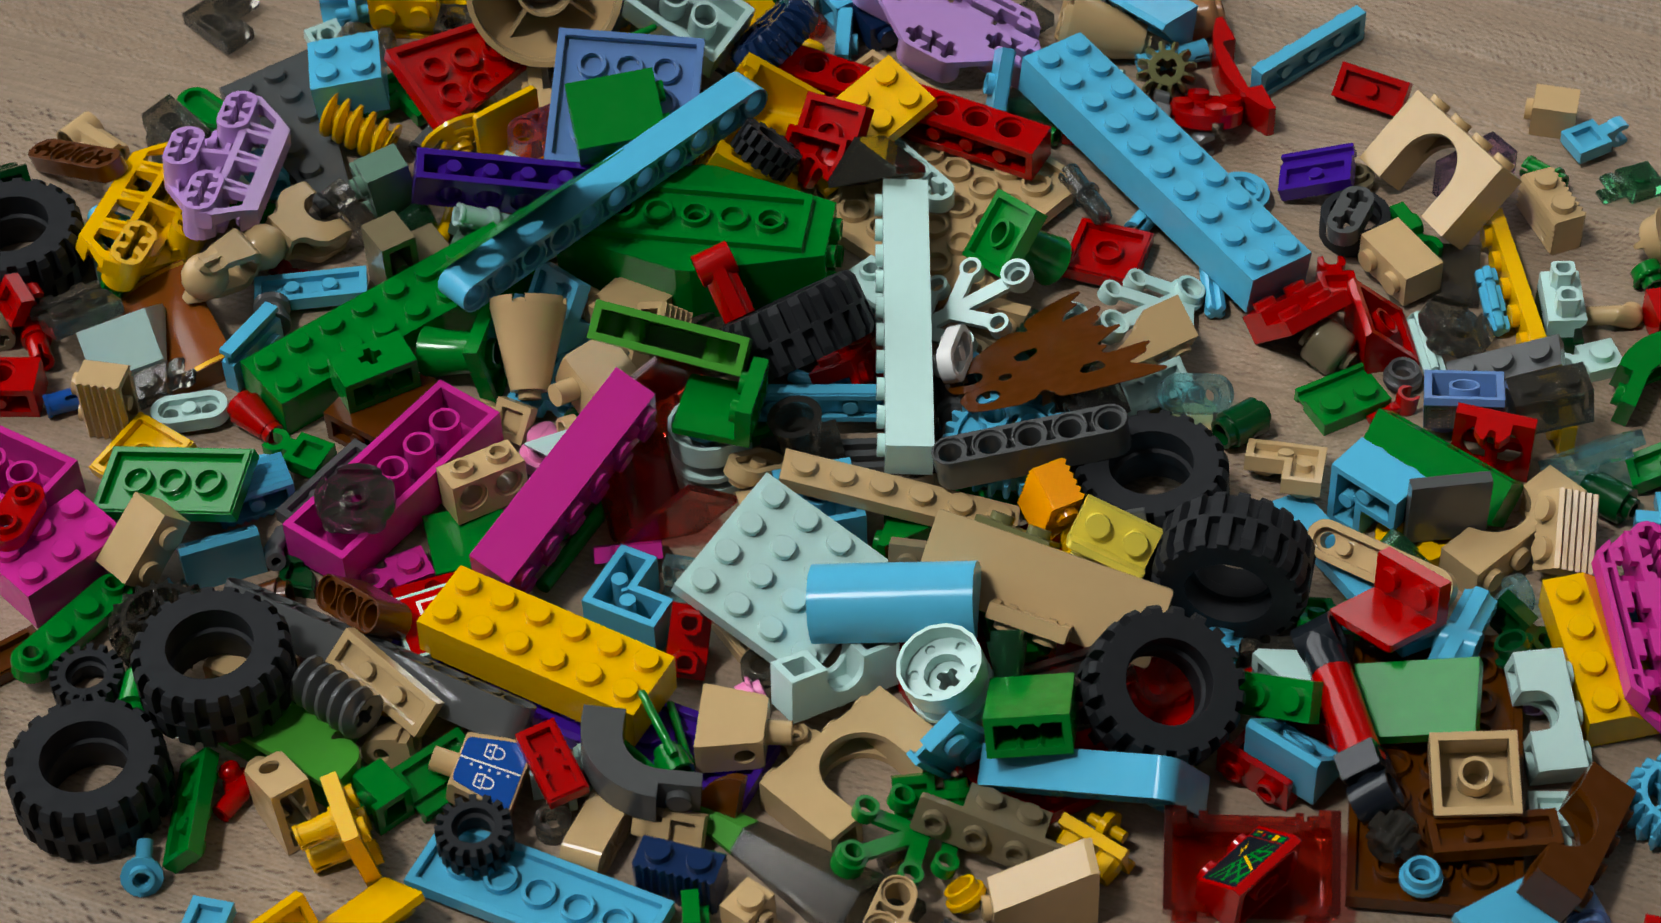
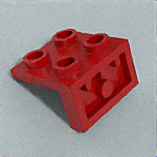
M1389 546L1378 551L1374 587L1332 607L1330 612L1335 616L1338 623L1347 630L1356 633L1376 645L1379 649L1391 653L1447 624L1452 582Z

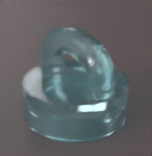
M1520 573L1504 577L1501 581L1502 590L1496 594L1494 599L1497 600L1509 589L1532 611L1535 606V595L1527 578Z

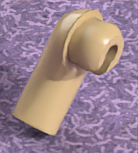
M1632 301L1626 302L1623 305L1590 306L1586 308L1588 326L1611 325L1633 329L1640 325L1643 320L1641 305Z

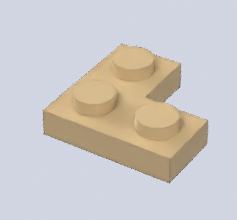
M1249 438L1243 470L1254 471L1256 474L1263 476L1282 474L1280 493L1290 494L1299 499L1320 498L1328 447Z

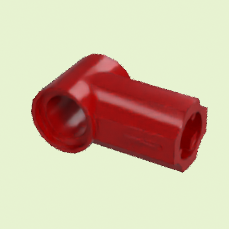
M722 241L690 257L704 288H708L724 324L755 310L747 290L738 275L740 270L726 241Z

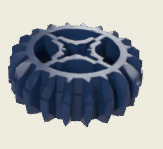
M781 0L779 3H776L770 10L758 18L740 37V40L735 43L730 54V59L736 64L735 67L739 66L749 52L776 67L783 64L815 30L819 21V15L813 10L814 7L807 0Z

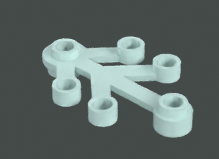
M969 257L961 262L959 267L960 274L952 292L950 284L943 275L930 277L932 343L940 344V338L945 332L941 327L950 322L989 330L996 339L1010 334L1012 324L1006 314L1002 312L989 314L975 311V309L1010 291L1024 293L1031 288L1034 281V273L1028 262L1020 258L1009 260L1003 265L1000 273L1001 279L970 295L968 293L972 284L982 280L985 275V269L976 257ZM977 267L974 272L967 273L971 268ZM938 285H943L938 291H933ZM949 296L945 307L933 313L937 302ZM1004 323L1001 328L994 329L997 324ZM970 332L973 352H975L978 348V342L973 333Z
M1132 268L1124 277L1123 286L1114 280H1105L1097 291V296L1102 303L1109 306L1116 305L1120 300L1139 307L1125 314L1114 309H1107L1103 311L1095 326L1104 325L1109 327L1120 324L1116 330L1101 341L1107 345L1118 343L1123 339L1127 331L1133 328L1137 318L1144 309L1177 294L1194 325V311L1200 309L1205 301V287L1201 281L1193 276L1184 275L1173 282L1147 275L1140 269ZM1146 288L1165 296L1155 297L1143 293V290Z

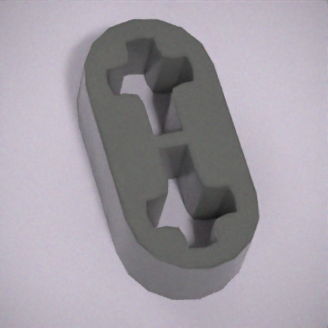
M1350 186L1341 192L1327 219L1326 237L1330 243L1346 247L1355 244L1359 240L1373 213L1374 195L1369 189L1363 186ZM1356 203H1358L1355 209L1351 208V206H1354ZM1345 223L1350 224V226L1342 229Z

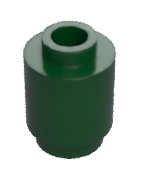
M1248 397L1220 412L1216 420L1211 423V431L1213 435L1219 438L1224 449L1230 447L1239 448L1248 443L1249 438L1255 439L1269 431L1271 413L1264 402Z
M1590 471L1580 483V486L1587 490V493L1600 495L1598 515L1617 525L1621 524L1624 520L1630 521L1635 516L1636 510L1639 509L1638 490L1605 472L1596 473Z

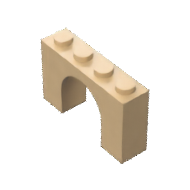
M1417 90L1359 158L1380 178L1399 191L1431 155L1446 148H1456L1457 167L1452 180L1421 217L1444 239L1462 251L1522 181L1511 172L1515 167L1511 161L1500 152H1497L1494 156L1489 152L1493 145L1478 132L1473 136L1468 133L1472 126L1456 112L1452 117L1447 113L1451 107L1435 93L1429 98Z
M879 685L868 695L858 698L852 708L840 718L828 722L822 732L809 743H803L797 747L792 756L779 767L770 769L759 782L761 808L830 863L832 854L839 843L846 840H857L860 843L863 841L862 824L855 821L852 817V807L825 785L823 781L826 775L837 765L857 758H870L885 762L902 775L928 772L917 767L906 753L910 749L917 752L923 746L920 739L933 726ZM934 775L936 781L939 776Z

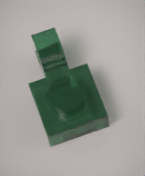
M1648 161L1615 169V173L1601 175L1599 181L1605 188L1596 191L1597 197L1603 204L1612 203L1623 197H1626L1633 204L1661 196V177Z

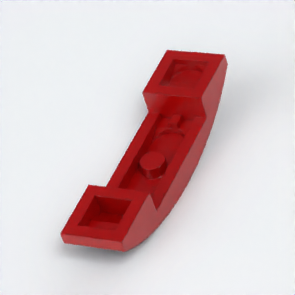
M1223 16L1218 17L1213 27L1211 70L1215 85L1220 95L1235 94L1242 97L1243 122L1265 136L1274 135L1276 107L1263 85L1249 88L1234 63L1236 38Z

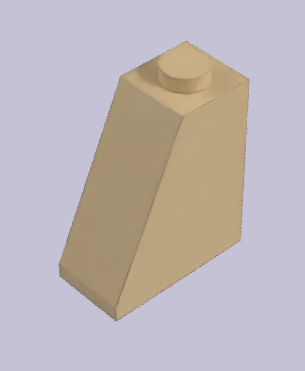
M1092 838L1081 839L987 877V895L980 896L983 922L1098 923L1100 872Z

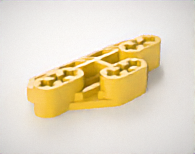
M168 142L132 152L126 161L128 165L127 172L113 181L79 233L75 249L83 261H85L88 255L90 258L95 259L98 264L96 271L102 273V281L112 290L118 292L130 291L136 286L141 276L151 274L181 259L186 263L193 255L199 254L207 241L192 240L184 235L182 210L165 189L163 164L148 161L149 156L163 155ZM137 178L152 182L148 191H138L139 187L134 185ZM119 206L134 211L130 220H119L120 215L115 214ZM101 235L115 240L111 249L104 250L101 247L102 245L97 242ZM132 253L131 258L127 260L128 254Z

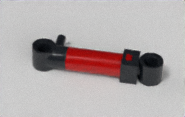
M1328 611L1291 630V638L1299 656L1307 666L1311 680L1324 682L1321 708L1337 754L1333 755L1341 780L1348 786L1346 793L1352 809L1361 823L1368 826L1405 808L1406 802L1396 780L1397 776L1389 754L1380 746L1345 649L1348 648L1346 636L1335 616Z

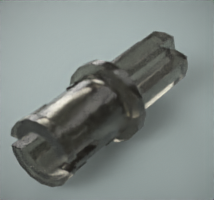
M1071 163L1063 167L1061 170L1068 178L1063 173H1059L1058 179L1071 193L1075 206L1082 207L1096 225L1102 226L1105 222H1109L1112 219L1111 208L1099 194L1100 189L1098 185L1090 182L1077 164Z

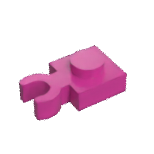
M662 540L622 543L656 556L657 559H663ZM621 544L594 546L595 564L608 563Z
M421 545L384 558L385 568H367L360 574L361 581H366L369 584L375 583L374 587L387 594L391 590L390 588L436 576L435 570Z

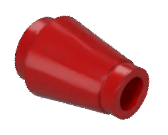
M248 390L241 391L233 397L227 407V413L230 415V420L233 424L266 443H274L272 433L274 428L284 429L258 393H251Z

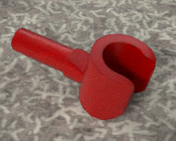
M1402 385L1398 388L1395 401L1382 409L1394 411L1402 416H1411L1417 409L1420 396L1409 398L1412 386ZM1377 411L1366 416L1369 424H1371Z

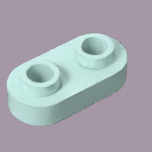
M217 390L168 395L159 398L152 404L150 415L151 418L178 433L210 429L222 425L229 418L227 413L228 401L227 397Z

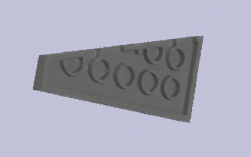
M308 49L219 88L223 101L228 94L236 91H248L261 96L290 128L291 146L283 167L288 172L292 185L306 181L317 192L314 195L311 208L321 220L354 205L339 143L333 142L332 134L328 137H323L319 133L320 122L310 91ZM260 116L261 125L273 129L275 124L266 117ZM261 144V147L265 148L266 144Z

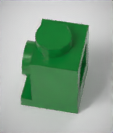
M381 758L368 766L361 767L353 774L351 784L356 789L360 805L365 808L368 816H373L376 832L380 836L415 814L410 787Z

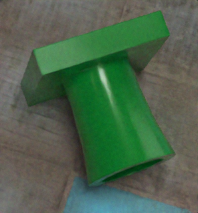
M998 188L962 255L967 258H978L986 270L1001 278V269L1006 262L1016 258L1023 259L1031 267L1034 273V280L1040 285L1048 286L1059 280L1065 273L1071 259L1072 250L1070 242L1066 238L1040 230L1048 217L1047 215Z
M490 302L479 309L471 332L424 326L419 333L416 345V358L420 374L433 378L471 374L480 398L496 403L498 396H503L508 381L504 372V364L489 308Z

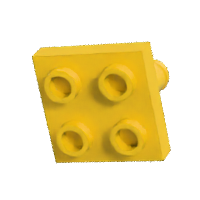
M334 771L320 777L329 803L327 812L301 824L293 825L292 830L299 847H301L303 852H306L315 874L351 859L367 887H370L383 878L378 865L384 863L385 859L376 839L372 838L370 832L373 830L371 821L365 808L361 807L352 784L344 786L338 774Z

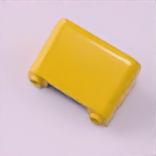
M751 52L746 55L734 71L741 73L767 91V103L754 119L759 123L760 121L763 122L768 128H773L777 134L784 137L789 123L798 125L807 92L811 91L825 95V93ZM740 128L695 158L693 165L719 166L801 191V185L797 184L798 175L791 172L785 182L773 180L769 175L762 174L761 170L753 168L751 163L745 162L741 158L742 156L734 151L730 142Z

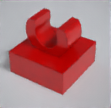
M19 273L5 274L0 285V311L11 328L24 326L29 313L35 312L39 308L34 298H41L44 296V293L36 282L25 284Z

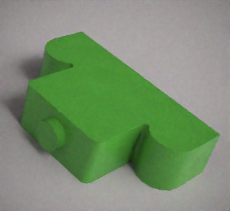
M598 299L595 302L586 337L644 355L739 378L742 371H746L753 344V339Z
M293 701L286 710L281 709L282 716L272 726L266 724L263 727L264 731L256 737L251 738L248 735L241 738V743L229 746L228 742L218 743L248 762L257 756L267 757L276 751H282L307 776L315 801L326 808L329 807V803L320 777L336 771L342 784L345 786L351 783L353 774L363 767L359 748L355 744L360 738L350 739L345 737L341 731L331 728L328 723L320 721L317 716L308 713L305 708L297 706Z

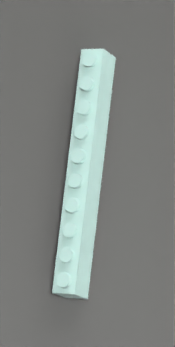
M883 179L882 194H875L874 216H881L882 218L875 219V241L882 242V244H875V267H882V270H876L875 293H882V296H876L875 318L883 320V323H876L875 343L876 346H883V350H876V373H883V377H877L876 401H884V405H877L876 429H884V433H877L876 453L877 457H884V473L933 475L931 452L935 442L928 180Z

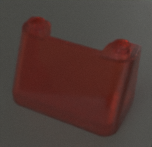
M1165 805L1162 820V914L1171 916V923H1197V918H1215L1206 910L1205 904H1201L1194 899L1197 874L1209 861L1214 860L1218 862L1227 854L1228 846L1238 835L1245 833L1248 836L1258 826H1263L1296 835L1302 842L1293 880L1249 919L1304 921L1303 923H1330V921L1338 920L1341 916V811L1319 810L1318 816H1309L1307 821L1304 822V813H1295L1294 817L1208 814V810H1199L1198 817L1194 818V813L1187 812V806Z

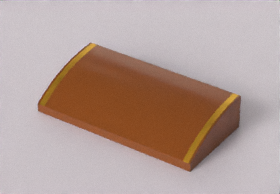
M183 259L144 277L137 282L132 290L124 292L123 297L116 303L122 316L161 303L166 308L167 364L150 369L163 396L196 392L226 381L222 366V360L225 356L219 352V348L226 342L225 337L206 302L187 304L182 299L185 291L181 282V270L185 264Z

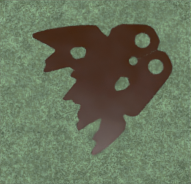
M1077 291L1055 301L1028 318L1024 323V327L1027 329L1026 332H1013L1001 337L975 356L966 375L973 373L981 374L983 377L979 382L969 386H962L958 382L952 384L944 383V387L953 395L965 394L960 403L966 410L970 412H983L1022 405L1037 398L1043 390L1054 392L1060 396L1076 394L1141 378L1162 371L1167 366L1130 362L1147 351L1146 346L1150 343L1149 340L1115 351L1102 352L1107 345H1099L1098 343L1116 330L1120 324L1109 327L1104 325L1093 326L1099 318L1097 315L1100 311L1099 306H1094L1079 315L1062 321L1065 314L1077 305V303L1071 302L1080 294ZM1034 348L1037 349V353L1026 361H1016L1014 358L1021 352ZM1095 361L1105 364V367L1096 371L1080 372L1084 365ZM1004 374L1012 375L1008 380H999V377ZM988 391L1000 392V397L993 402L985 404L976 402V398L982 393Z

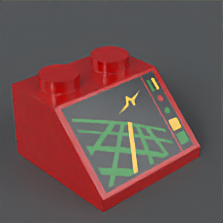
M1258 826L1248 836L1245 833L1238 835L1228 846L1227 854L1218 862L1211 860L1199 871L1196 876L1197 886L1194 899L1220 923H1245L1293 880L1302 841L1296 835L1263 826Z

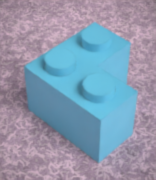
M1361 437L1332 463L1326 515L1331 520L1361 533L1366 531L1375 521L1394 531L1404 522L1409 479L1426 476L1422 475L1414 467L1408 466L1388 454L1383 448Z
M621 544L581 600L584 618L663 651L668 642L674 599L657 593L660 590L657 557Z

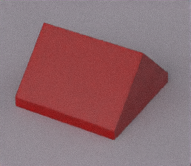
M1355 278L1348 281L1347 293L1352 303L1345 307L1344 322L1347 330L1356 337V344L1353 349L1358 354L1356 357L1358 363L1362 362L1365 366L1364 370L1366 373L1384 372L1386 366L1398 357L1413 359L1420 365L1402 308Z

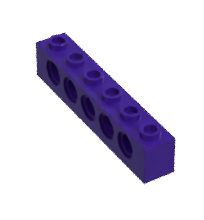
M417 147L413 170L412 204L454 207L460 202L486 209L488 206L496 207L500 212L514 213L553 188L557 189L570 179L579 176L595 165L587 164L580 166L579 162Z

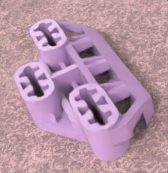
M852 0L858 8L891 24L898 37L896 55L902 64L940 83L954 81L959 74L960 68L978 67L986 74L987 72L991 73L995 49L1005 47L1015 49L1016 51L1011 87L1018 89L1023 57L1041 49L1038 40L1041 28L1036 13L1012 0H954L953 3L949 2V0ZM993 20L998 22L996 26L992 24Z
M236 91L228 94L217 116V130L213 131L211 137L205 139V133L202 129L193 126L178 128L171 134L162 156L164 184L166 191L182 210L183 232L189 239L207 240L216 237L217 233H225L230 220L236 218V225L240 226V232L260 223L291 146L290 128L261 96L248 91ZM260 116L266 117L275 124L273 129L262 126ZM261 144H266L261 157L251 153L253 147L260 148ZM250 172H255L250 185L239 181L241 175L249 176ZM238 201H243L242 205L228 207L229 204H237Z

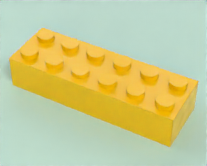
M462 565L458 567L416 621L420 649L431 654L432 658L580 723L583 705L626 709L625 739L633 746H636L652 723L638 692L645 690L657 713H659L677 688L675 656Z

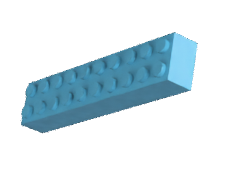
M1081 32L1023 57L1018 90L1246 313L1254 309L1252 304L1270 295H1274L1276 299L1285 294L1282 289L1285 286L1300 279L1306 280L1312 252Z

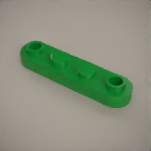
M111 573L99 577L13 650L10 660L11 672L14 678L27 684L40 683L49 678V671H53V662L55 660L62 662L60 654L65 651L69 655L74 654L72 647L77 645L80 646L81 650L86 646V643L92 641L132 606L134 602V587L123 584Z

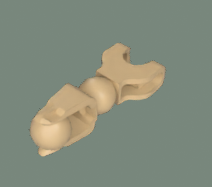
M306 181L299 182L281 191L273 214L268 216L265 224L254 225L244 233L240 232L237 228H233L211 244L206 251L193 255L183 265L181 270V282L185 288L182 299L187 304H193L214 298L218 299L242 291L251 285L259 270L275 268L282 259L287 261L301 259L313 263L326 261L347 246L353 230L340 218L324 222L309 216L307 213L312 207L313 198L317 192Z

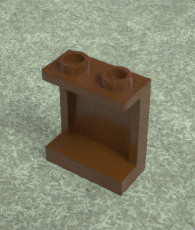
M420 374L421 387L352 414L348 412L342 400L338 397L323 412L328 438L345 447L354 438L369 445L438 381L433 377H426Z

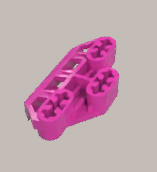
M1642 521L1637 523L1630 531H1624L1612 544L1610 539L1606 541L1596 551L1591 565L1624 698L1648 723L1661 733V525L1655 522ZM1622 565L1624 575H1619L1617 566ZM1635 608L1639 622H1631L1629 613H1633ZM1647 655L1651 670H1643L1641 660H1646ZM1651 695L1656 697L1660 715L1648 707Z

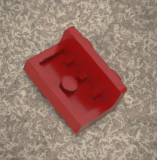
M870 340L852 346L847 345L818 359V365L808 374L812 384H830L849 377L852 384H876V379L880 376V373H876L877 349L873 350Z

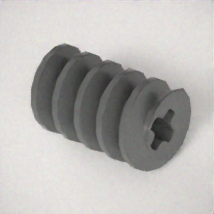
M312 655L304 660L292 678L290 696L294 704L305 708L308 713L317 716L320 721L328 723L331 728L341 731L347 738L356 739L364 736L376 726L383 710L381 695L373 696L371 688L361 686L357 679L349 678L344 671H337L333 664L325 663L323 658L318 655Z

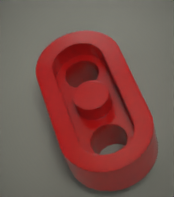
M34 482L15 484L0 502V551H14L24 546L46 512L48 503L44 489L39 484Z

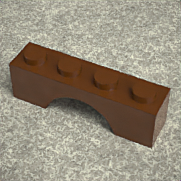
M1593 761L1572 784L1559 809V813L1567 821L1574 834L1576 846H1568L1552 841L1531 863L1516 893L1559 923L1572 911L1578 914L1581 913L1594 894L1589 889V886L1595 885L1607 868V864L1602 861L1603 858L1607 859L1621 840V837L1616 832H1620L1627 825L1634 813V810L1629 808L1637 791Z

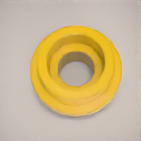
M972 874L960 876L952 881L944 891V895L947 898L946 906L951 913H971L981 906L980 896L985 895L987 888L981 880H976Z

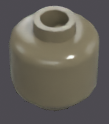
M1326 318L1309 326L1298 342L1302 346L1301 357L1324 375H1331L1338 369L1343 370L1350 367L1358 355L1353 351L1356 344L1355 335L1332 318Z

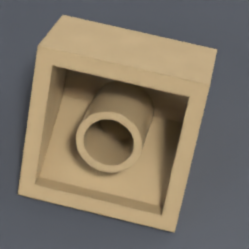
M1517 730L1429 733L1427 750L1430 794L1434 818L1523 816Z

